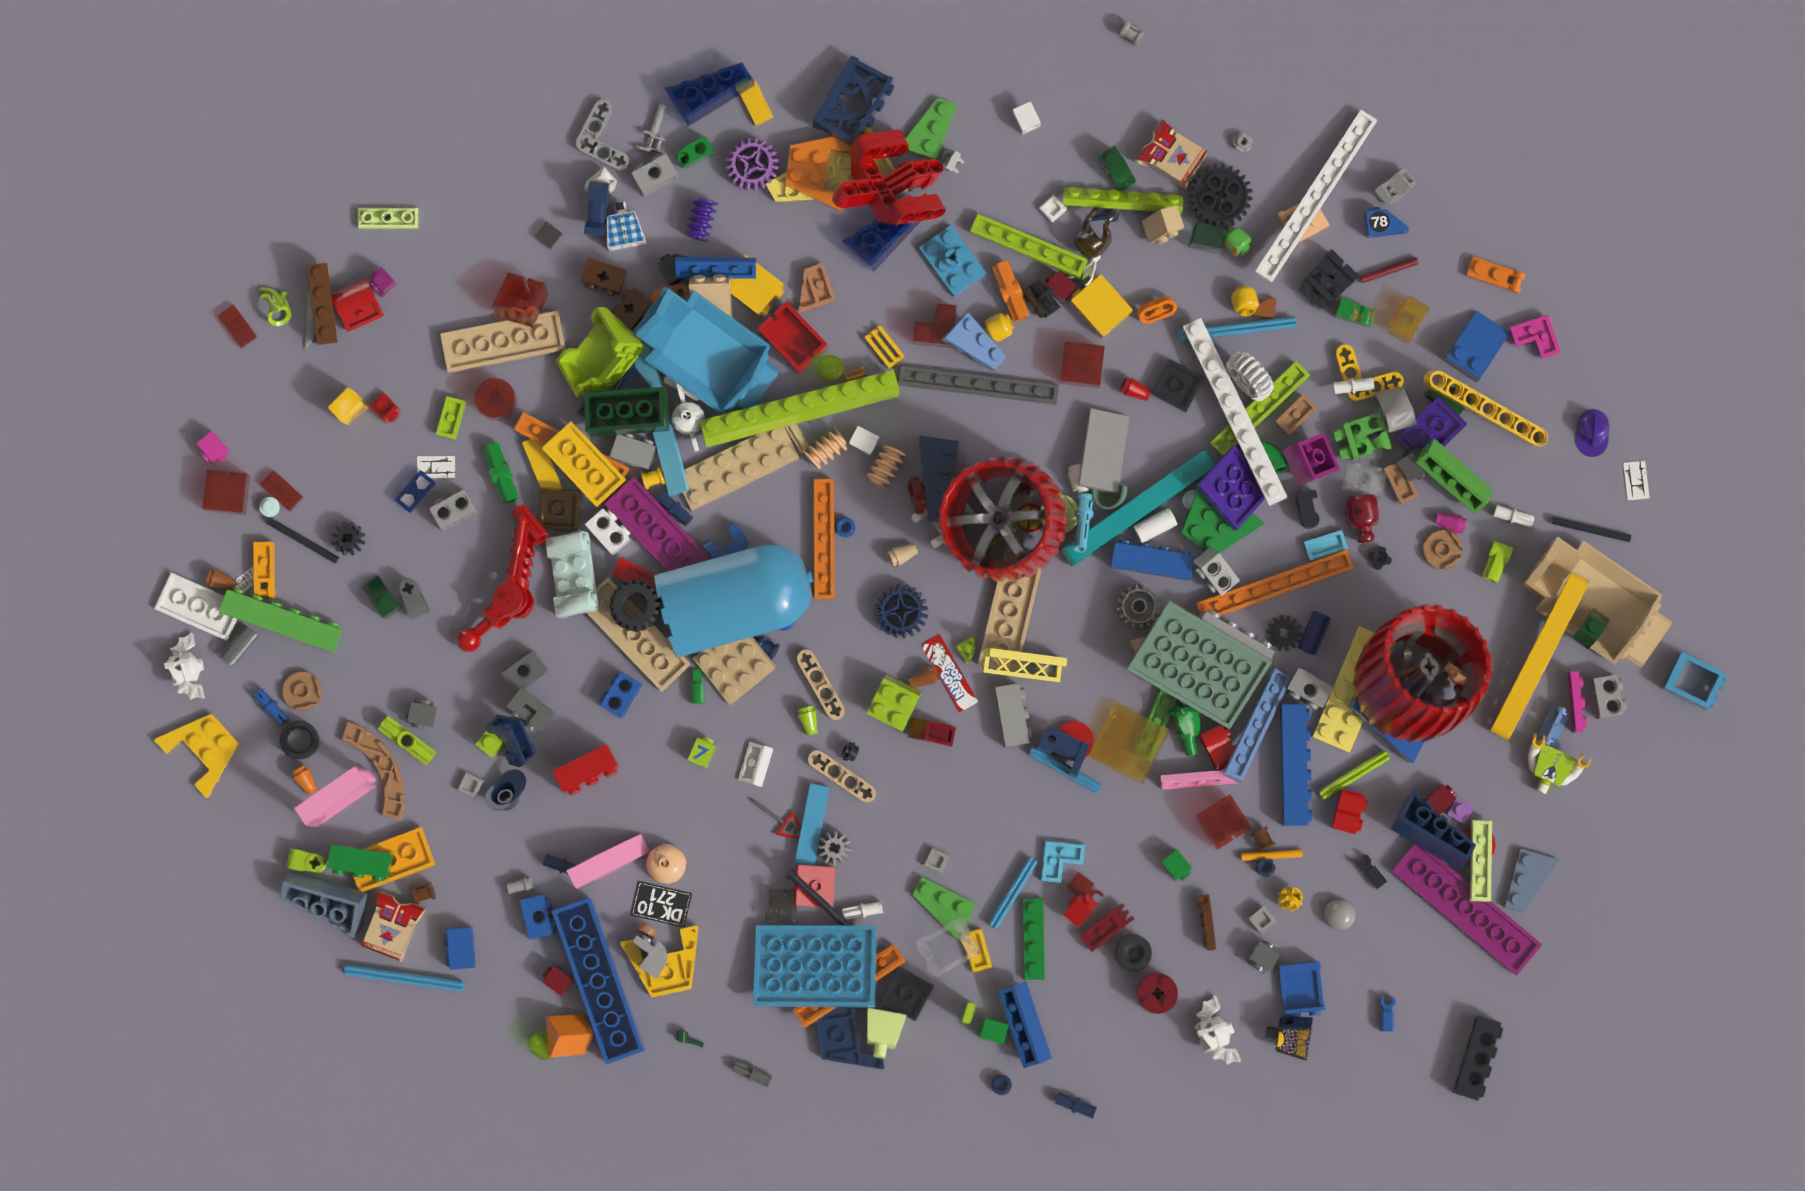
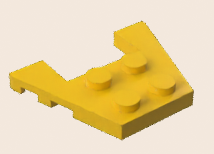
M209 714L154 740L166 754L183 740L209 769V772L194 785L205 798L211 795L214 786L219 781L222 772L239 745V742L213 714Z
M698 925L680 929L684 950L668 953L667 965L657 979L640 968L645 959H643L641 948L633 943L634 939L620 942L651 997L692 989Z

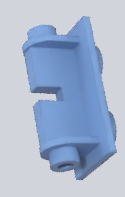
M1552 704L1536 740H1542L1544 735L1545 745L1554 748L1571 713L1561 706L1558 707Z

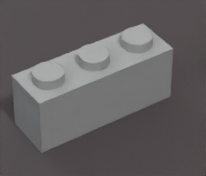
M1019 683L995 687L1005 748L1029 744V739L1033 738L1031 727H1027L1025 720L1029 719L1027 707L1023 708L1022 700L1026 699L1024 687L1020 688Z

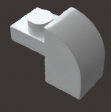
M1404 168L1387 182L1380 185L1375 191L1379 200L1389 207L1413 188L1417 182L1407 169Z
M637 935L633 943L649 953L640 965V968L657 979L667 965V949L661 941H658L653 946L651 945L653 941L645 935L642 937Z

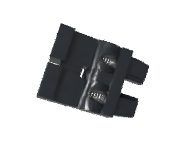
M1333 249L1305 277L1304 283L1299 289V292L1305 297L1312 291L1318 295L1312 302L1318 310H1321L1326 305L1329 306L1359 278V275L1348 264L1341 268L1345 261ZM1332 289L1334 292L1330 295L1328 292Z

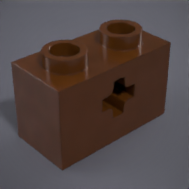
M588 257L581 282L585 284V288L591 290L599 288L604 290V294L614 297L615 294H621L627 270ZM606 274L608 280H604L602 283L599 276L603 277Z
M635 287L632 290L628 289L621 298L623 299L619 306L615 305L611 309V312L631 331L640 323L644 314L653 303ZM633 306L634 313L629 312L628 314H626L627 311L625 308H631Z

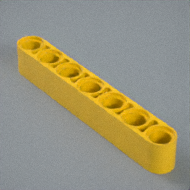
M1435 370L1428 371L1425 374L1424 383L1428 388L1532 446H1543L1547 442L1548 434L1544 429L1453 377ZM1435 374L1438 376L1439 379L1436 385H1434L1432 382V378ZM1453 384L1455 392L1450 394L1449 387ZM1469 393L1472 396L1470 404L1466 402V396ZM1487 403L1489 406V410L1485 414L1483 412V406ZM1502 413L1506 416L1503 423L1500 422L1499 418ZM1519 422L1522 424L1521 432H1517L1516 426ZM1535 432H1538L1539 439L1537 442L1533 440V435Z

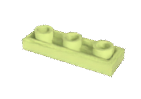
M358 208V229H418V208ZM387 215L391 216L389 221H385Z

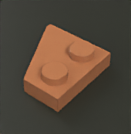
M821 263L804 269L799 313L801 314L836 302L824 264Z

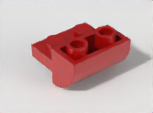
M367 277L331 293L335 308L347 332L384 316Z

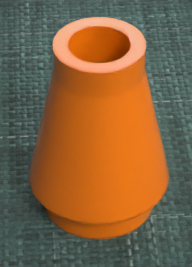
M305 764L291 772L292 779L307 795L318 790L311 771Z

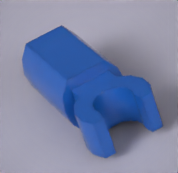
M1384 997L1380 998V1005L1383 1007V1011H1380V1031L1394 1032V1011H1392V1008L1396 1003L1395 997H1391L1389 1005L1384 1003Z

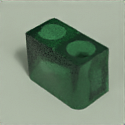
M1198 221L1194 226L1188 248L1217 254L1221 248L1225 229Z

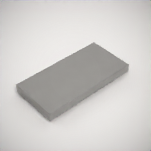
M1092 408L1089 410L1078 486L1114 494L1118 493L1129 416Z

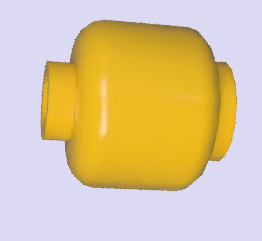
M1241 285L1231 294L1232 305L1236 313L1241 314V316H1249L1256 312L1259 301L1254 288Z
M1000 312L985 321L986 327L983 330L995 342H999L1012 335L1014 324L1008 314L1005 315Z

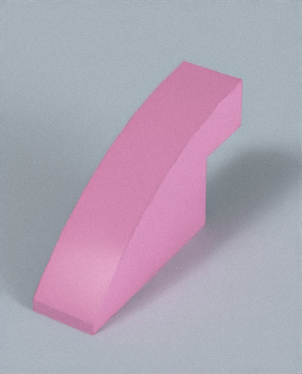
M640 834L567 870V873L575 888L578 889L648 854L650 850Z

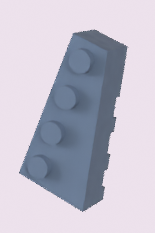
M291 872L283 881L281 900L303 912L305 910L310 912L318 920H325L332 924L331 927L347 932V935L352 938L362 929L367 893L295 872Z

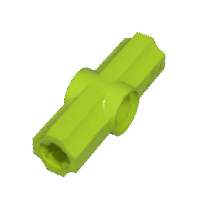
M387 716L378 728L380 732L426 766L437 753L390 716ZM406 735L412 737V743L409 746H404L402 743V739Z

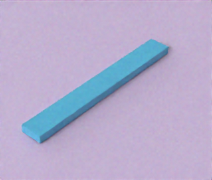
M642 341L644 350L635 360L636 368L652 388L663 387L659 370L644 360L650 346ZM669 412V431L653 432L668 494L669 496H674L690 490L686 481Z

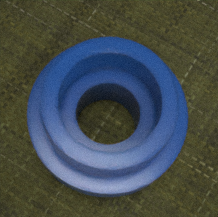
M848 517L840 518L835 525L837 534L841 537H850L855 531L854 521ZM848 524L849 530L843 531L841 529L842 525Z

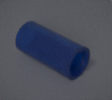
M1312 611L1297 648L1306 653L1316 655L1331 618L1320 612Z

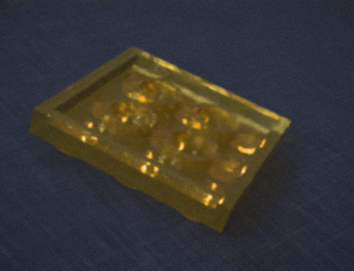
M1116 703L1088 757L1143 784L1170 730Z

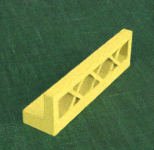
M985 648L982 672L1060 682L1062 666H1066L1067 658ZM989 657L996 658L1001 665L995 670L988 669ZM1011 660H1015L1019 665V668L1014 672H1010L1006 666ZM1029 663H1034L1039 669L1033 675L1029 674L1025 669ZM1049 665L1056 666L1055 678L1048 677L1044 671Z

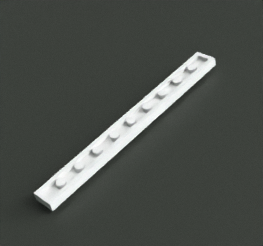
M1360 110L1256 269L1255 274L1269 283L1273 282L1378 121L1377 119Z
M1200 318L1183 326V330L1268 506L1286 499L1287 495L1202 319Z

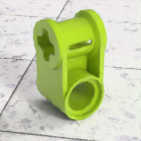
M292 848L289 850L286 868L320 873L327 867V861L321 855ZM317 860L318 862H320V866H316L315 868V865H312V862Z

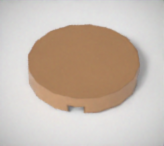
M1437 530L1432 532L1424 541L1423 556L1425 561L1433 568L1447 570L1454 567L1462 557L1463 545L1461 540L1451 531Z
M297 671L289 675L282 687V696L285 703L298 711H308L315 708L323 695L320 680L314 674L306 671Z

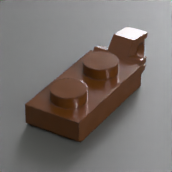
M1210 895L1197 896V906L1203 910V915H1200L1201 927H1205L1206 935H1202L1203 946L1207 947L1208 951L1216 950Z

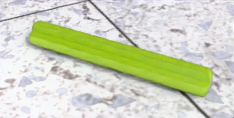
M1383 750L1318 791L1322 799L1328 798L1390 759L1389 754Z

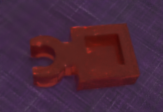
M918 476L910 477L907 483L910 499L914 503L915 513L922 514L924 509H926V503L922 497L925 492L924 485L919 481Z
M1077 872L1066 887L1076 896L1084 892L1092 898L1094 894L1103 897L1101 891L1091 889L1094 883L1080 872Z

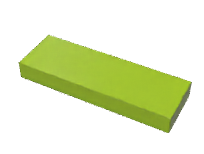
M967 1002L962 1022L971 1023L976 1007L975 1004Z

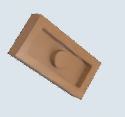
M1303 394L1275 423L1290 436L1318 407Z
M1397 462L1383 469L1400 505L1419 497L1413 482H1409Z

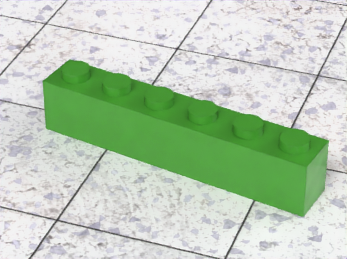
M233 588L232 591L227 589L219 613L335 653L343 630L339 629L340 625L328 621V624L320 622L321 618L309 614L307 618L301 616L302 612L290 608L287 611L282 609V604L273 601L267 604L263 602L264 598L252 594L250 598L244 595L245 591Z

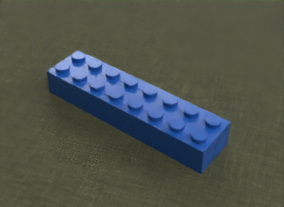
M589 897L553 910V917L605 1064L645 1051L592 898Z

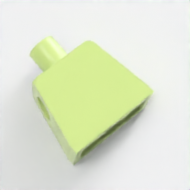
M868 1008L867 1044L875 1046L874 1057L885 1058L887 1048H896L906 1015Z

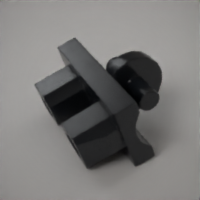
M1039 279L1023 290L1025 292L1024 299L1036 306V314L1039 318H1047L1061 308L1051 296L1054 290L1052 288L1047 290Z

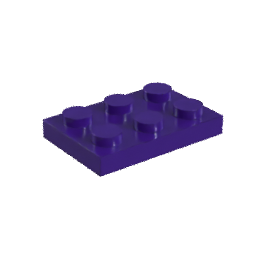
M1438 396L1416 418L1417 424L1405 428L1396 439L1408 451L1417 446L1422 449L1433 439L1445 447L1467 423Z

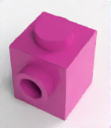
M213 431L209 432L197 443L202 450L200 454L207 462L211 460L215 464L217 462L221 463L228 457L227 453L230 452Z

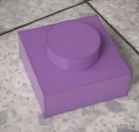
M1456 797L1446 815L1464 825L1474 806Z

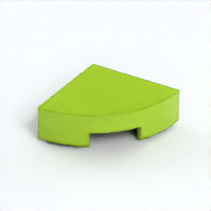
M973 636L956 646V649L967 664L975 653L976 645Z

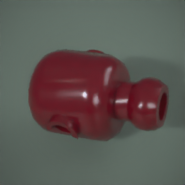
M1374 494L1348 497L1344 515H1347L1348 526L1357 528L1356 541L1358 543L1374 542L1375 535L1372 532V526L1377 525L1379 522L1377 497Z

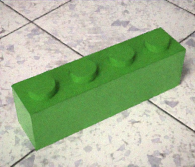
M1433 439L1421 449L1416 463L1474 514L1488 504L1493 489L1437 440Z

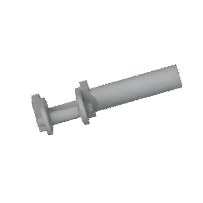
M658 105L651 131L641 130L642 134H647L651 137L649 145L646 148L636 146V149L650 154L653 151L656 155L661 153L659 149L661 142H665V139L662 138L663 136L657 137L656 135L659 132L666 109L665 105ZM653 139L658 140L655 148H651Z

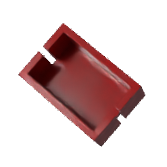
M786 301L773 313L776 318L775 321L770 316L757 329L765 340L800 375L813 363L811 358L813 357L816 360L828 348V344Z
M606 744L552 772L562 792L572 796L582 791L580 787L586 784L589 787L600 782L598 778L604 775L607 778L618 773L616 769L620 768L610 746Z

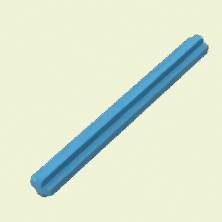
M1293 316L1209 326L1206 329L1210 338L1295 328L1297 320ZM1179 330V341H1188L1184 330Z
M349 964L344 969V974L348 976L462 992L464 989V982L459 980Z

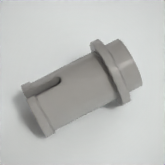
M525 876L524 879L507 882L509 894L512 895L526 890L530 892L531 889H534L532 878Z

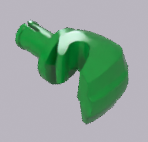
M1177 704L1168 710V714L1174 716L1179 730L1176 732V737L1183 739L1185 756L1197 755L1195 737L1200 734L1199 713L1189 705Z

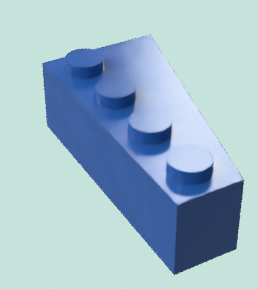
M1353 695L1348 708L1374 730L1379 737L1386 741L1393 750L1398 752L1406 762L1414 763L1424 742L1408 743L1406 740L1397 741L1388 734L1380 733L1381 730L1369 723L1365 713H1361L1358 699H1355Z

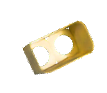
M349 387L328 406V409L336 418L347 426L369 408L359 395Z

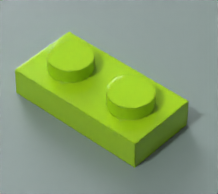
M449 396L446 397L436 435L456 440L466 401Z

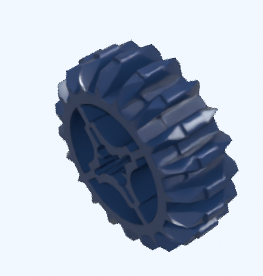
M897 584V591H894L893 587L890 586V594L885 590L882 592L886 597L885 599L882 597L877 598L882 605L875 604V608L880 609V612H875L874 615L881 616L876 622L877 624L884 622L881 630L883 631L888 627L887 635L889 636L892 631H895V638H898L900 632L903 639H905V632L909 631L912 637L914 636L912 629L920 632L921 630L917 625L925 626V622L921 618L927 619L928 615L922 614V611H928V607H922V604H925L927 601L926 599L919 600L922 596L921 592L916 596L914 595L915 587L909 592L908 585H905L904 590H901L900 584ZM903 595L913 599L917 607L906 606L903 601ZM897 596L896 607L885 610L888 601ZM900 601L904 609H907L903 616V622L901 621V616L896 614L900 607ZM918 613L915 622L906 627V617L910 614ZM885 616L897 617L900 622V628L890 624Z

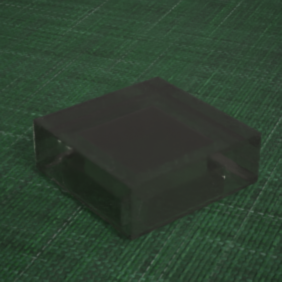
M546 221L534 237L551 250L563 234Z

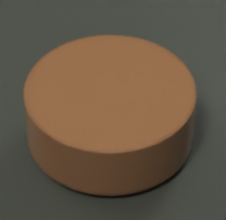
M639 923L636 928L640 933L653 939L657 934V930L644 923Z

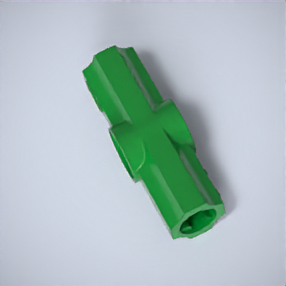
M499 442L482 447L489 465L490 476L497 487L502 504L511 503L519 499L512 480L511 469L508 462L505 461Z

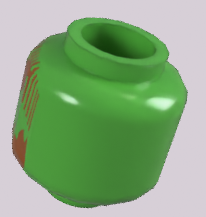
M1240 227L1229 228L1221 237L1223 239L1222 246L1232 256L1240 254L1244 256L1251 249L1249 246L1251 237Z

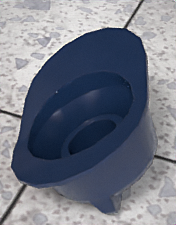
M518 769L505 772L486 792V805L496 811L513 809L518 804L519 796L526 786L524 773Z

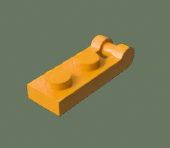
M253 542L254 595L275 598V543ZM261 583H268V588L261 589Z

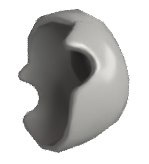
M1333 900L1327 904L1324 918L1331 928L1345 930L1354 924L1356 910L1346 900Z

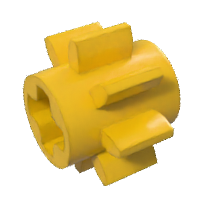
M1288 885L1278 893V903L1285 910L1289 908L1293 912L1303 904L1301 902L1303 900L1302 892L1296 887L1291 889V886Z

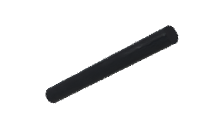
M1552 517L1551 524L1625 542H1630L1631 540L1630 534Z
M271 517L268 519L267 525L335 564L338 562L339 557L275 519Z

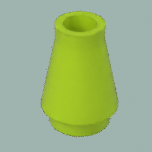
M813 705L798 708L797 716L806 732V736L817 734L816 709H814Z

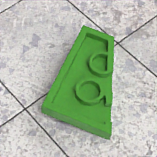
M937 98L905 138L909 144L908 151L937 160L956 104Z
M924 877L921 878L913 894L958 940L976 904Z

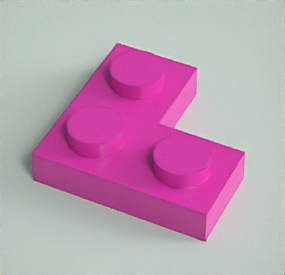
M1548 315L1509 328L1515 347L1535 341L1541 359L1561 353Z

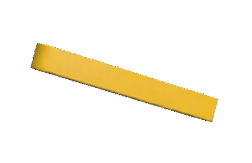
M1573 572L1569 575L1490 730L1493 734L1507 741L1509 740L1590 582L1589 580Z

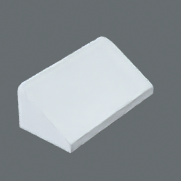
M749 742L738 780L762 787L773 749Z

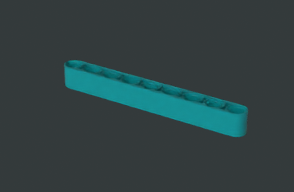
M1205 449L1091 528L1088 532L1087 551L1084 553L1074 551V540L1061 549V553L1071 567L1075 566L1199 480L1203 474H1207L1216 462Z

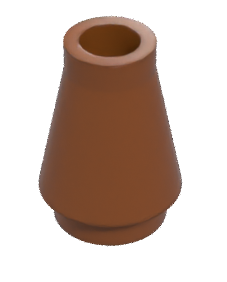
M210 569L205 584L210 585V588L232 591L237 580L218 569Z
M927 665L908 678L910 685L914 688L936 684V681L940 680L934 665L930 667Z

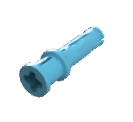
M1081 493L1077 497L1079 506L1075 514L1078 522L1074 551L1079 553L1087 551L1089 522L1094 513L1092 511L1094 499L1092 494Z

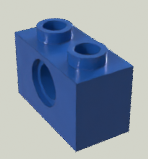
M543 894L520 900L529 940L553 935L557 927L554 917L550 918L549 910H552L550 898H546ZM537 911L544 913V920L540 923L534 920V914Z

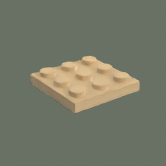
M753 637L703 650L693 658L729 705L735 703L777 668Z

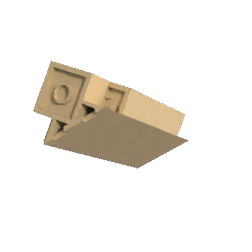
M1559 537L1555 540L1553 539L1546 552L1534 566L1533 571L1521 585L1541 599L1535 610L1548 618L1571 572L1589 580L1590 582L1565 631L1573 636L1591 610L1595 608L1610 619L1598 640L1590 648L1614 665L1619 659L1624 660L1627 658L1641 668L1672 624L1671 620L1658 612L1662 606L1659 602L1663 595L1584 540L1575 549Z

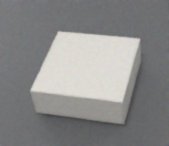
M1053 194L1039 207V210L1053 223L1067 208Z

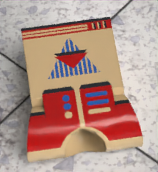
M1161 119L1153 131V140L1141 149L1134 161L1142 166L1154 169L1186 190L1207 158V151L1175 132L1166 121Z
M379 891L376 911L361 947L402 962L415 926L427 908L414 903L400 904L395 896Z

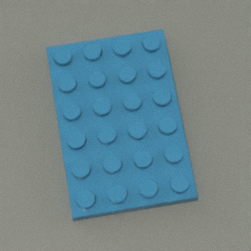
M756 925L753 1006L875 1007L877 926Z

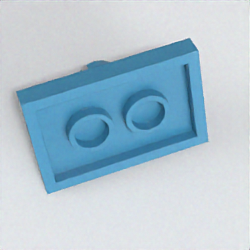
M952 225L919 247V250L953 297L986 275L985 270Z

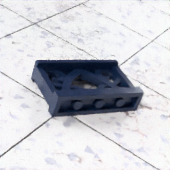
M851 55L813 118L812 127L822 130L851 146L857 137L865 134L864 132L867 127H872L875 121L874 115L877 111L880 112L885 104L883 100L886 95L890 96L894 90L893 77L883 74ZM856 69L868 75V77L863 80L856 72ZM872 80H877L881 82L882 89L875 92L873 88L877 84H871L868 87L866 84ZM848 84H853V88H854V87L856 86V84H857L858 87H856V88L853 89V90H849V89L847 88V85H848ZM861 90L865 101V108L846 114V104L840 98L841 94L849 96ZM871 97H872V98H876V100L874 101L873 105H872V99H871ZM836 105L842 107V114H839L840 109L838 111L834 110ZM825 120L839 122L838 129L826 123ZM843 122H847L848 130H850L851 125H855L857 127L856 132L853 134L845 133L842 129Z

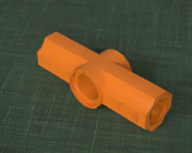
M1008 260L992 266L999 285V292L1003 302L1007 304L1013 322H1019L1030 317L1022 297L1021 287L1018 281L1015 280Z

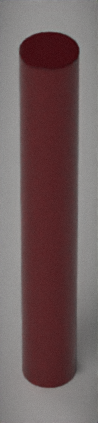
M1414 257L1359 276L1360 281L1365 283L1418 265V259Z

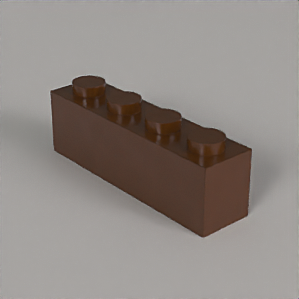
M327 263L307 265L316 344L337 343Z

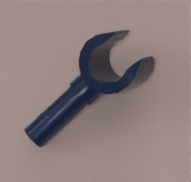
M1117 209L1108 210V215L1114 211L1117 212L1116 217L1111 222H1116L1119 218V211ZM1108 215L1094 216L1091 221L1106 220Z

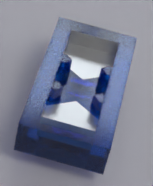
M420 470L397 496L395 501L411 514L437 483Z

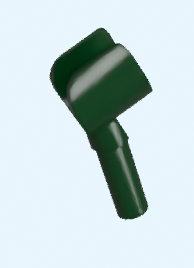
M677 1031L676 1039L678 1042L703 1047V1042L688 1038V1032Z

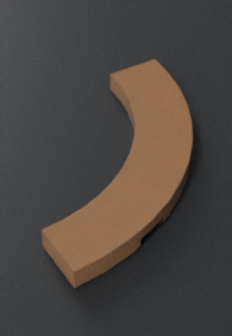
M347 721L341 741L357 747L369 757L381 777L384 791L382 816L402 821L405 790L403 778L396 760L384 743L375 735L359 725Z

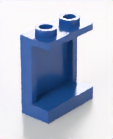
M1320 962L1278 966L1283 1014H1288L1289 1017H1301L1303 1012H1309V1016L1321 1015V1011L1325 1010L1320 976Z

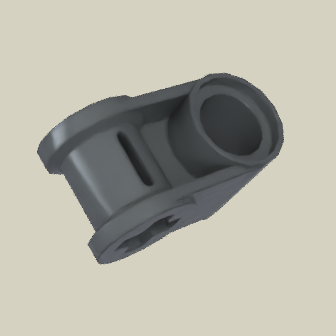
M410 579L402 581L399 591L410 619L428 613L429 608L419 585ZM406 584L414 586L411 594L404 591L407 588Z

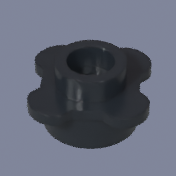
M1379 547L1377 551L1368 554V559L1372 560L1375 570H1380L1382 566L1389 565L1392 562V558L1388 556L1385 547Z
M849 742V744L844 746L842 751L844 761L855 760L859 751V747L855 745V742Z

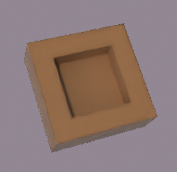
M1448 663L1444 669L1449 674L1448 679L1455 685L1460 683L1467 687L1471 682L1464 672L1453 664Z

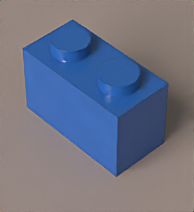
M473 927L447 929V934H444V944L448 946L449 953L445 954L446 966H449L450 970L476 968Z

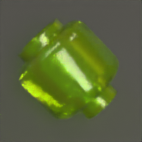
M826 355L819 362V375L828 382L839 380L844 373L842 360L835 355Z
M535 1032L527 1044L529 1052L540 1060L546 1061L550 1058L548 1057L547 1032Z

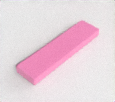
M1224 770L1160 776V787L1162 790L1235 784L1239 782L1223 775Z

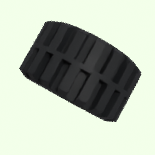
M630 580L627 583H622L614 590L613 595L610 597L609 608L611 616L621 628L627 631H645L648 627H652L653 623L659 618L658 615L661 612L660 599L656 591L645 582ZM634 594L641 595L647 602L646 612L638 618L629 617L623 609L626 598Z

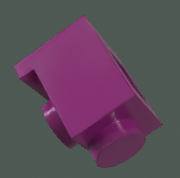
M382 266L369 276L371 278V286L382 298L397 285Z

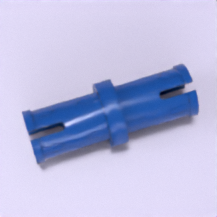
M263 688L259 689L258 692L263 698L257 693L252 697L264 708L263 711L266 714L269 713L277 724L281 726L284 723L279 716L285 722L289 717L277 706L276 700L273 701Z

